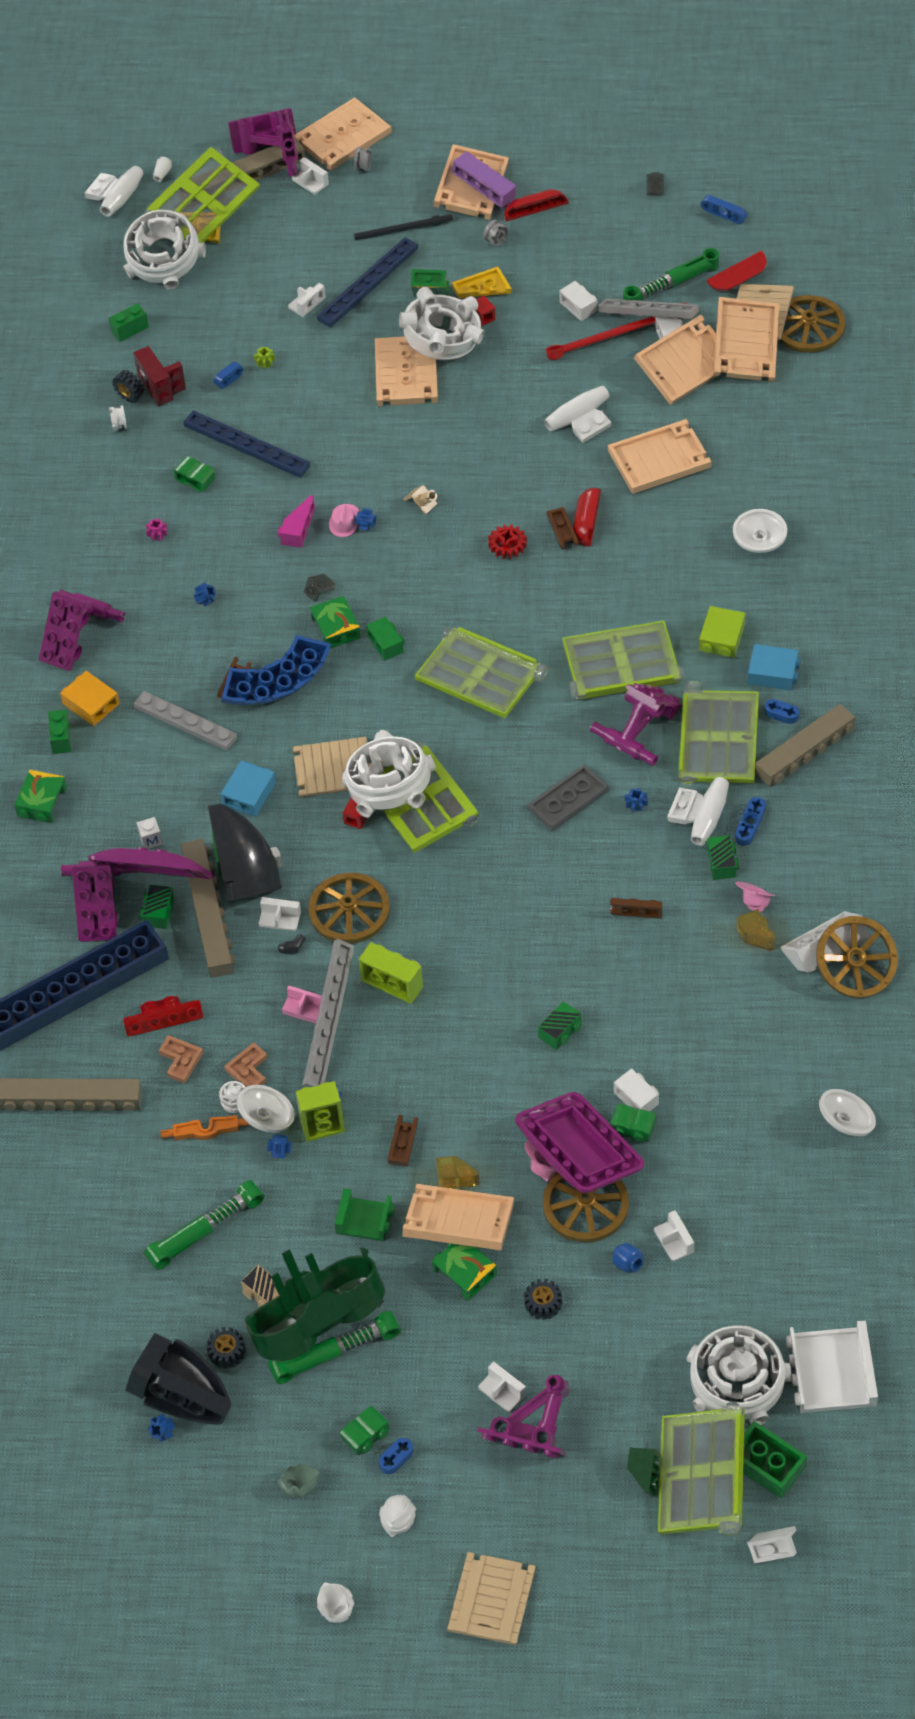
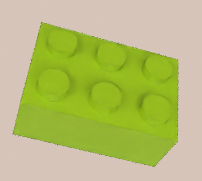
M370 942L358 959L361 981L412 1004L423 988L421 965L414 960L404 958L397 952L393 953L380 944L376 945Z
M335 1081L324 1082L314 1087H304L296 1091L300 1122L306 1142L345 1132L341 1100Z

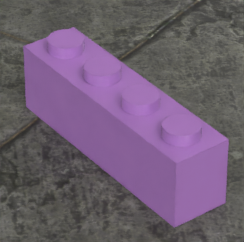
M464 152L453 161L452 173L501 208L515 198L516 185L469 152Z

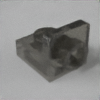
M659 172L647 174V195H664V174Z
M325 574L308 577L304 593L315 602L318 601L320 593L334 590L335 583Z

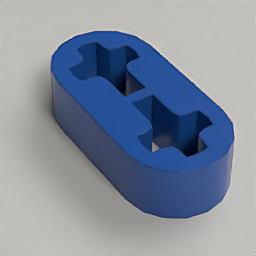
M232 362L215 376L214 384L221 389L226 388L242 375L243 366L237 362Z
M775 699L768 700L765 703V714L768 717L788 724L798 721L799 709L796 706Z
M407 1438L396 1440L379 1458L380 1470L389 1475L395 1473L412 1456V1442ZM400 1446L403 1448L407 1446V1451L402 1450L400 1452ZM385 1461H387V1462H391V1461H392L393 1466H390V1465L385 1466Z

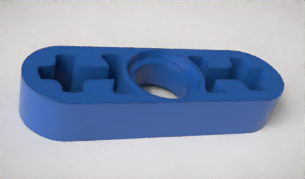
M706 195L701 201V207L705 211L734 223L741 224L747 217V212L742 207L714 196Z
M760 797L750 799L737 827L735 840L739 845L746 846L752 842L763 818L766 803ZM757 805H760V806H758V808H757V810H756V813H755V812H754V807H756ZM749 818H752L756 822L754 824H748L745 821ZM745 830H747V836L742 838L741 836H743Z

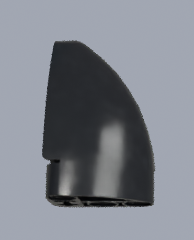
M225 804L207 805L228 901L281 889L282 885L275 857L258 829L246 817Z
M157 1333L153 1334L135 1363L125 1389L126 1392L141 1399L146 1397L143 1404L147 1407L178 1418L200 1423L220 1425L224 1422L231 1408V1401L227 1390L211 1365L199 1353L182 1341L175 1339L172 1343V1340Z

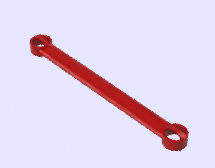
M650 316L565 345L549 346L546 348L547 358L557 360L564 356L566 352L655 324L656 317Z

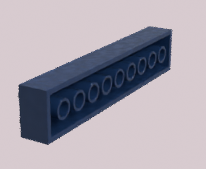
M145 920L1 998L0 1051L169 960L167 946L149 921Z

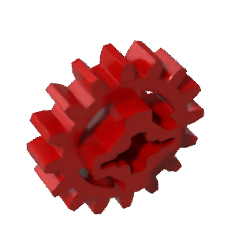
M503 524V528L497 526V531L492 530L491 535L488 536V548H490L491 553H495L496 557L502 555V559H505L506 556L512 559L513 555L519 557V552L524 553V548H527V536L524 534V530L520 531L519 526L513 528V524L509 527Z

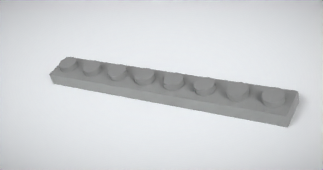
M340 939L334 940L302 1084L306 1087H314L324 1083L327 1075L354 951L353 945Z

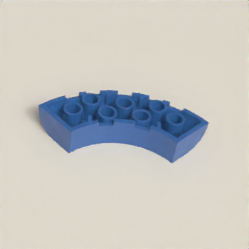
M295 635L294 641L280 660H276L262 669H237L230 667L221 702L243 706L261 705L275 702L294 694L308 684L320 670L328 656L331 644Z

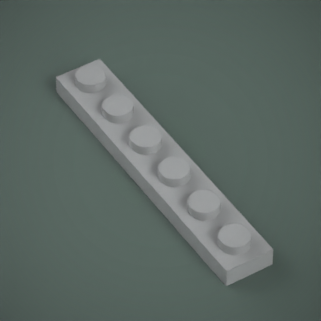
M605 298L598 305L599 312H606V314L620 313L621 315L679 317L688 320L692 319L699 312V306L696 304Z
M143 691L134 703L135 709L226 751L237 739L236 733L146 691Z

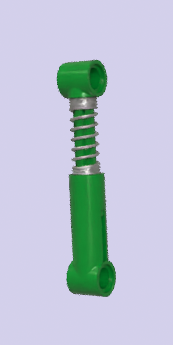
M707 248L703 251L702 255L665 272V275H662L661 278L658 277L639 287L634 285L625 287L623 290V300L643 301V299L647 298V295L651 296L655 292L658 293L663 288H673L706 271H716L719 268L718 250Z
M247 1180L238 1187L237 1194L232 1197V1200H227V1203H223V1206H218V1209L209 1212V1215H200L161 1242L151 1243L145 1249L144 1255L156 1270H162L170 1264L172 1258L212 1233L216 1224H221V1221H225L227 1217L230 1218L231 1214L235 1215L234 1212H239V1209L257 1207L263 1202L265 1195L252 1180Z
M385 1311L375 1317L374 1323L368 1324V1327L363 1326L362 1330L352 1331V1334L347 1333V1336L342 1335L341 1338L335 1339L333 1336L314 1344L307 1353L295 1359L286 1361L270 1360L268 1367L277 1384H284L292 1380L295 1375L342 1356L341 1353L346 1352V1349H352L351 1347L353 1346L357 1347L358 1344L362 1345L363 1342L367 1343L370 1339L372 1341V1338L393 1339L401 1333V1328L393 1312Z

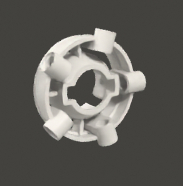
M171 210L151 211L140 216L128 228L124 237V254L127 264L123 267L130 279L138 276L148 282L163 283L165 289H175L179 285L178 278L186 274L193 267L197 258H205V243H199L194 227L183 214ZM183 226L188 228L191 235L186 236V240L181 231ZM165 238L174 242L175 254L172 258L167 251L158 254L143 251L144 247H151L159 239ZM130 248H136L139 257L150 264V267L142 265L134 251H130Z
M423 287L416 294L418 299L411 302L405 312H400L399 326L404 328V336L409 345L418 353L433 359L453 360L463 357L475 347V344H480L485 330L481 329V321L475 311L478 309V302L472 296L460 300L447 295H434L429 287ZM444 315L451 317L449 330L454 333L447 334L445 330L435 328L434 326L441 327Z
M384 737L363 745L353 753L343 773L342 783L344 787L348 788L351 798L358 804L356 806L358 813L368 818L376 809H391L406 803L413 808H419L425 800L422 792L428 785L431 772L436 770V766L431 755L425 756L421 747L415 742L402 737ZM394 765L396 770L388 774L379 775L384 772L383 767ZM397 770H400L404 773L405 776L403 780L401 779V776Z
M734 1325L717 1329L707 1335L699 1345L695 1344L687 1356V1362L691 1363V1386L697 1397L692 1401V1405L697 1412L719 1409L723 1411H737L744 1408L745 1419H749L751 1424L755 1421L762 1425L769 1419L766 1412L780 1398L784 1383L792 1381L790 1363H784L781 1352L774 1341L763 1332L749 1326ZM736 1349L742 1353L744 1351L752 1353L758 1364L755 1379L750 1383L743 1384L742 1392L732 1391V1384L720 1379V1360L732 1354ZM768 1350L773 1355L770 1359L771 1381L775 1383L772 1388L765 1385L768 1378L767 1368L769 1363L765 1352ZM709 1365L707 1374L710 1385L707 1382L704 1384L701 1382L697 1367L705 1370ZM727 1397L744 1399V1402H730L725 1399Z

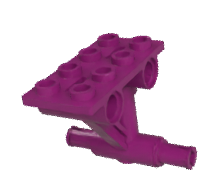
M291 108L228 122L234 153L243 152L246 155L257 153L258 148L270 145L279 146L282 150L283 160L287 164L288 175L298 174L296 164L298 156L294 139L296 129Z
M63 589L59 590V592H53L39 660L71 671L73 662L77 661L82 653V646L78 645L80 631L87 624L90 616L93 615L102 619L110 618L122 623L125 619L122 615L125 616V612L112 608L108 603L80 593L72 594Z
M634 683V685L627 684L626 688L628 691L625 695V701L634 706L623 732L621 733L614 728H606L597 721L591 725L590 732L603 738L606 744H610L632 756L633 759H641L650 764V766H654L658 761V756L647 751L644 745L635 741V738L653 717L658 718L662 715L671 720L678 709L683 707V704L679 702L680 699L678 697L664 694V690L657 686L639 685L637 683Z
M80 861L78 864L71 865L62 864L61 876H73L78 940L98 941L110 940L116 937L118 918L117 910H115L114 877H119L122 873L138 872L112 870L110 864L96 865L91 861Z
M550 1375L546 1379V1388L507 1418L499 1416L493 1419L489 1430L478 1427L477 1432L482 1435L481 1438L490 1442L497 1443V1439H499L506 1446L513 1448L522 1445L526 1451L538 1454V1450L544 1451L543 1454L555 1459H558L559 1455L565 1456V1452L562 1449L555 1447V1433L557 1430L555 1425L562 1398L569 1394L570 1387L568 1381L559 1375ZM545 1404L541 1422L538 1423L537 1427L520 1423ZM502 1424H507L506 1430L500 1433V1426ZM548 1434L547 1442L541 1444V1437Z

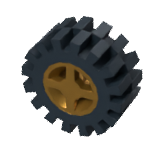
M124 369L112 380V385L115 387V391H118L117 394L122 396V399L133 403L144 394L145 388L141 384L142 381L137 379V375L134 376L133 372Z
M537 1279V1284L534 1281L531 1282V1287L528 1285L524 1293L526 1310L529 1311L531 1316L535 1314L536 1319L542 1316V1320H546L547 1315L549 1319L553 1318V1313L557 1315L558 1310H561L562 1292L559 1290V1286L555 1285L552 1280L548 1283V1279H544V1282H541V1279Z
M222 1327L221 1332H219V1329H216V1334L211 1333L210 1339L208 1338L207 1351L213 1364L216 1363L218 1367L223 1364V1368H227L228 1364H230L231 1368L234 1367V1362L238 1365L240 1359L243 1360L246 1353L242 1334H239V1331L236 1329L233 1332L231 1327H229L228 1331H226L225 1327Z

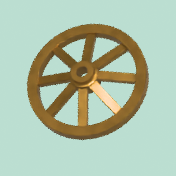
M802 295L791 299L789 309L791 308L799 315L787 316L785 322H799L782 333L781 340L779 341L783 345L800 352H819L834 346L842 338L845 331V316L837 304L827 298L816 295ZM800 304H811L809 310L806 311L798 306ZM816 305L829 309L817 313L814 312ZM835 314L839 325L821 318ZM818 324L837 331L832 337L827 339ZM801 327L804 329L801 343L788 338V336ZM814 329L822 342L807 344L809 330Z
M342 873L324 880L313 891L308 907L310 921L320 935L331 941L340 939L349 944L361 942L376 935L386 924L390 913L389 898L384 887L372 877L360 873ZM346 882L345 895H341L331 889L334 885ZM352 882L367 885L366 888L352 895ZM375 890L380 896L382 903L361 901L360 899ZM323 893L338 900L337 902L317 906V902ZM359 907L380 909L382 912L374 923ZM339 908L326 924L322 925L316 913ZM356 914L369 928L352 934V915ZM342 915L346 916V934L329 930Z
M848 916L835 921L822 933L816 948V961L822 978L833 990L851 998H866L879 993L892 981L897 969L898 954L891 935L882 925L870 918ZM848 924L851 926V950L834 932L839 927ZM857 924L875 931L860 948L857 945ZM880 936L886 944L888 953L866 955L865 951ZM830 937L846 955H825V946L828 938ZM889 960V967L885 977L865 962ZM825 961L845 962L846 965L833 978ZM859 967L880 983L873 988L863 990ZM850 968L853 969L856 990L847 988L839 983Z
M559 1173L553 1176L547 1184L543 1195L545 1218L552 1229L566 1239L576 1242L600 1241L614 1234L627 1217L629 1197L621 1179L612 1183L619 1193L595 1194L599 1189L589 1193H582L561 1184L565 1179ZM555 1189L575 1197L550 1205L551 1196ZM621 1200L622 1204L620 1212L616 1217L596 1201ZM576 1205L564 1226L557 1221L552 1213ZM595 1209L612 1223L599 1231H595L592 1210ZM581 1211L586 1214L589 1233L570 1230Z

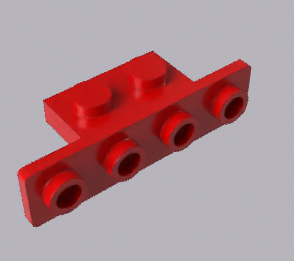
M167 996L162 1000L145 1002L140 1005L141 1014L125 1017L123 1022L126 1034L129 1037L202 1019L204 1016L200 1000L180 1004L178 996Z

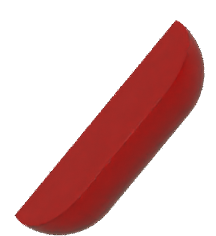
M548 189L512 200L505 208L504 218L508 222L569 204V201L561 191Z
M761 250L707 279V284L718 292L729 291L759 275L767 264L766 256Z
M600 488L585 490L577 502L573 530L578 543L583 546L591 547L601 495Z

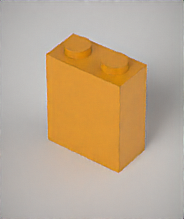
M88 671L77 676L60 693L62 704L92 726L99 723L120 704L118 693Z

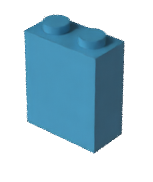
M754 644L748 671V684L792 690L793 683L797 684L798 679L796 669H800L801 658H798V650Z
M240 761L220 794L222 804L256 817L276 784L275 773L268 768L258 767L251 762Z

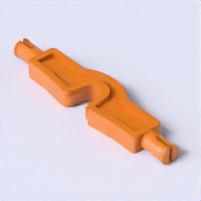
M237 1115L210 1118L209 1128L207 1129L202 1128L201 1121L193 1120L174 1124L173 1129L160 1130L162 1139L174 1137L175 1140L189 1138L208 1140L222 1133L239 1131V1127L250 1124L244 1118L238 1119Z

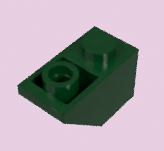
M630 1447L627 1469L649 1496L655 1497V1491L659 1488V1478L657 1476L658 1469H661L662 1457L655 1449Z

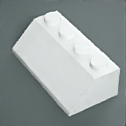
M844 911L781 946V950L797 970L806 973L812 972L817 969L816 948L822 933L832 923L841 918L862 915ZM850 924L836 929L834 932L850 948ZM857 924V945H860L871 935L866 926ZM829 937L825 946V955L844 954Z

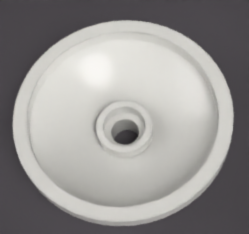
M753 509L741 514L736 519L733 525V536L738 545L748 551L755 553L770 552L784 543L787 537V525L784 519L773 511Z
M251 1085L244 1088L237 1098V1107L241 1116L248 1124L260 1131L269 1133L283 1132L294 1121L295 1113L290 1101L282 1093L271 1087Z
M831 1089L824 1092L819 1100L820 1111L824 1119L837 1131L855 1137L866 1136L873 1131L876 1125L875 1115L867 1103L855 1094L841 1089Z

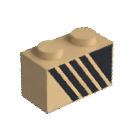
M259 1265L241 1281L242 1293L248 1299H254L259 1307L279 1296L271 1279L272 1275Z

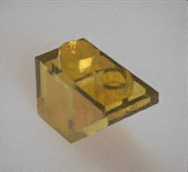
M758 909L737 917L736 928L744 943L768 951L774 950L775 934L772 930H769L766 917L764 915L761 916Z
M457 1156L436 1158L439 1187L453 1189L455 1187L470 1188L479 1185L478 1171Z

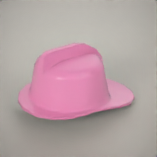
M351 504L337 506L333 510L329 522L331 533L338 537L352 535L358 526L355 520L359 509Z
M735 882L738 887L743 889V902L750 910L763 912L764 908L768 906L771 897L776 896L755 885L746 882Z
M527 1140L525 1149L531 1157V1170L545 1181H549L557 1171Z

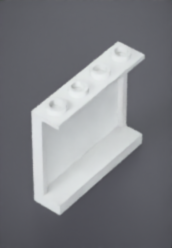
M857 1321L856 1328L794 1333L793 1327H790V1335L786 1336L787 1348H791L792 1354L789 1355L790 1367H794L795 1373L792 1374L793 1387L797 1386L798 1393H794L795 1405L800 1406V1413L877 1406L878 1394L866 1321Z

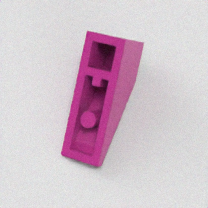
M310 495L284 519L283 525L278 529L281 545L302 548L315 509L314 496Z

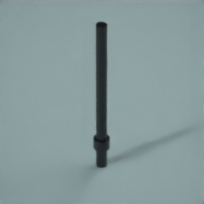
M452 214L435 215L428 219L354 233V239L358 240L428 225L437 226L443 222L453 221Z

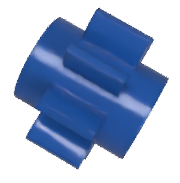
M364 508L362 512H357L355 523L360 525V530L368 531L370 527H375L377 516L372 514V509Z
M204 582L194 588L196 591L194 599L198 604H203L205 607L215 601L216 591L212 585H207Z
M640 788L630 789L629 795L625 794L626 808L630 807L632 812L643 811V805L648 806L647 793H643Z
M273 1135L272 1140L268 1139L267 1151H271L272 1157L285 1158L286 1153L290 1154L292 1142L288 1141V1137L285 1135Z
M161 1414L150 1419L152 1424L148 1430L152 1436L151 1438H158L159 1442L173 1437L171 1432L176 1427L172 1418H165V1415Z

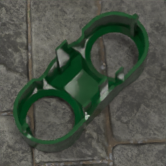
M360 1248L362 1255L343 1258L321 1271L311 1252L305 1256L311 1272L299 1271L290 1249L282 1253L292 1278L288 1279L285 1285H283L278 1272L272 1275L271 1279L279 1296L260 1306L251 1316L247 1315L245 1318L247 1330L261 1357L272 1361H286L300 1357L314 1346L317 1337L340 1323L360 1321L379 1306L385 1294V1286L375 1262L368 1257L369 1252L366 1248Z

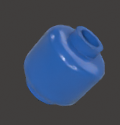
M627 1242L614 1249L613 1263L622 1271L633 1273L642 1267L644 1261L643 1253L640 1249Z

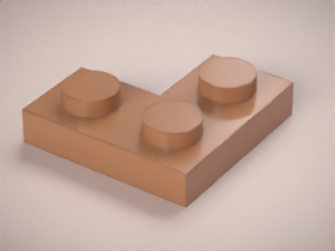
M169 1035L159 1049L160 1055L174 1060L167 1071V1077L184 1084L204 1053L202 1048Z
M253 1042L226 1064L224 1068L228 1074L245 1087L264 1085L266 1078L255 1068L268 1057Z

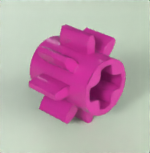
M161 519L151 520L149 524H146L147 537L151 536L153 541L162 540L164 535H168L167 524L162 523Z

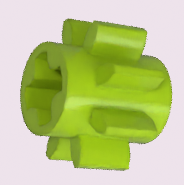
M268 347L257 349V354H254V361H256L257 366L262 368L273 366L272 361H276L273 349Z

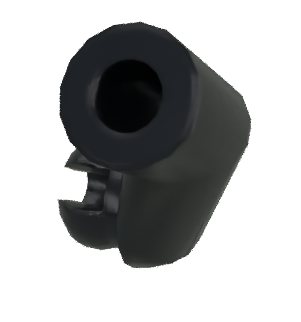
M297 934L294 941L280 943L278 951L283 954L297 953L306 939L305 936Z

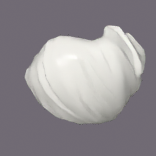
M736 1349L732 1354L720 1360L719 1369L728 1380L736 1382L745 1381L756 1375L757 1360L752 1353L748 1351L742 1353Z
M400 1494L389 1497L384 1506L380 1508V1521L390 1537L406 1532L414 1523L416 1508L405 1495Z
M325 1582L320 1588L317 1597V1608L321 1616H324L328 1622H344L351 1616L354 1606L353 1595L349 1589L341 1584Z

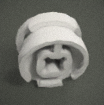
M123 405L119 409L109 407L113 431H118V429L123 427L127 429Z
M230 1081L221 1087L219 1091L220 1101L227 1112H239L237 1098L240 1092L246 1088L242 1083Z

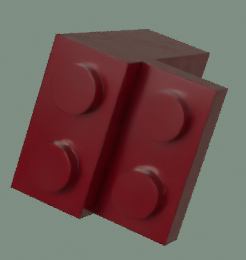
M149 346L133 352L137 376L158 407L173 401L174 394L186 389L183 366L180 361L163 367Z

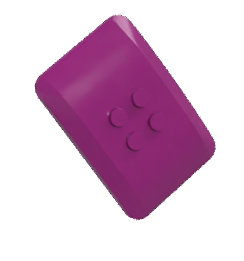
M137 847L136 849L114 848L99 851L88 856V860L96 865L110 864L112 870L211 880L215 877L213 873L196 862L161 849L149 851L147 848Z
M566 1093L516 1115V1125L531 1144L567 1182L582 1193L595 1191L637 1173L644 1167V1160L580 1093Z

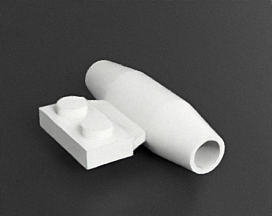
M133 166L120 176L119 179L114 175L100 173L85 192V196L87 199L98 201L104 199L100 212L104 216L110 217L126 203L136 190L143 176V171L140 167Z
M600 386L578 395L549 415L544 420L545 426L550 432L572 425V430L582 443L588 441L611 427V421L602 411L597 410L609 398L607 389L604 386Z
M722 777L715 778L704 796L696 790L679 787L667 816L668 821L684 825L694 822L690 840L696 845H704L707 838L710 837L716 828L725 806L729 782Z

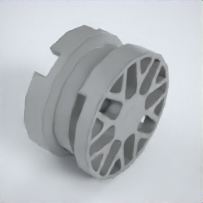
M357 147L354 168L355 170L364 169V171H369L372 161L371 148L362 149V147Z
M496 219L492 220L486 226L483 238L485 241H490L493 246L498 247L506 240L509 228Z

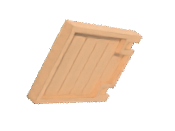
M354 97L298 132L294 137L297 138L299 143H302V147L322 165L327 163V169L332 171L354 157L357 147H362V149L370 147L392 133V129L388 123Z
M453 144L433 207L439 208L440 204L446 205V210L475 217L483 214L485 215L484 219L490 220L495 203L452 173L453 161L467 151L504 177L509 158Z
M719 297L713 376H720V372L726 373V377L761 381L762 377H768V382H774L779 303Z
M702 315L648 346L634 357L670 405L717 377L713 376L716 333L709 324L707 326L703 324L704 318Z
M405 337L375 338L377 406H383V402H390V406L425 404L426 399H432V403H438L436 359L418 353L409 345Z
M687 419L608 445V452L632 494L711 468L712 465L710 458H706V451L693 429H689Z
M417 1184L406 1216V1224L403 1226L402 1237L502 1250L514 1206V1197Z

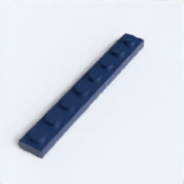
M404 237L317 315V320L331 328L418 250V244Z
M194 410L183 421L184 427L299 478L310 468L309 461Z

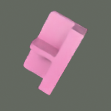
M288 986V998L282 1008V1014L316 1024L322 995Z

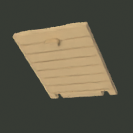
M740 284L736 299L779 303L777 340H781L794 286Z
M360 737L294 746L293 754L300 753V755L294 756L298 788L305 787V789L298 791L299 797L349 791L348 788L343 786V773L353 753L367 744V738Z
M468 1552L447 1631L516 1645L536 1566L529 1565L528 1570H522V1563L485 1555H481L478 1561L474 1560L475 1553Z

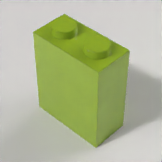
M710 606L699 638V651L735 658L745 627L746 613Z

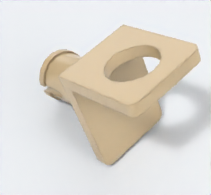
M424 485L413 489L403 498L404 501L412 498L424 514L437 505L435 501L437 493L432 494L435 491H428Z

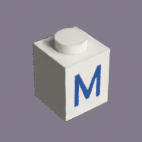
M155 817L137 822L139 836L144 848L150 849L163 845Z

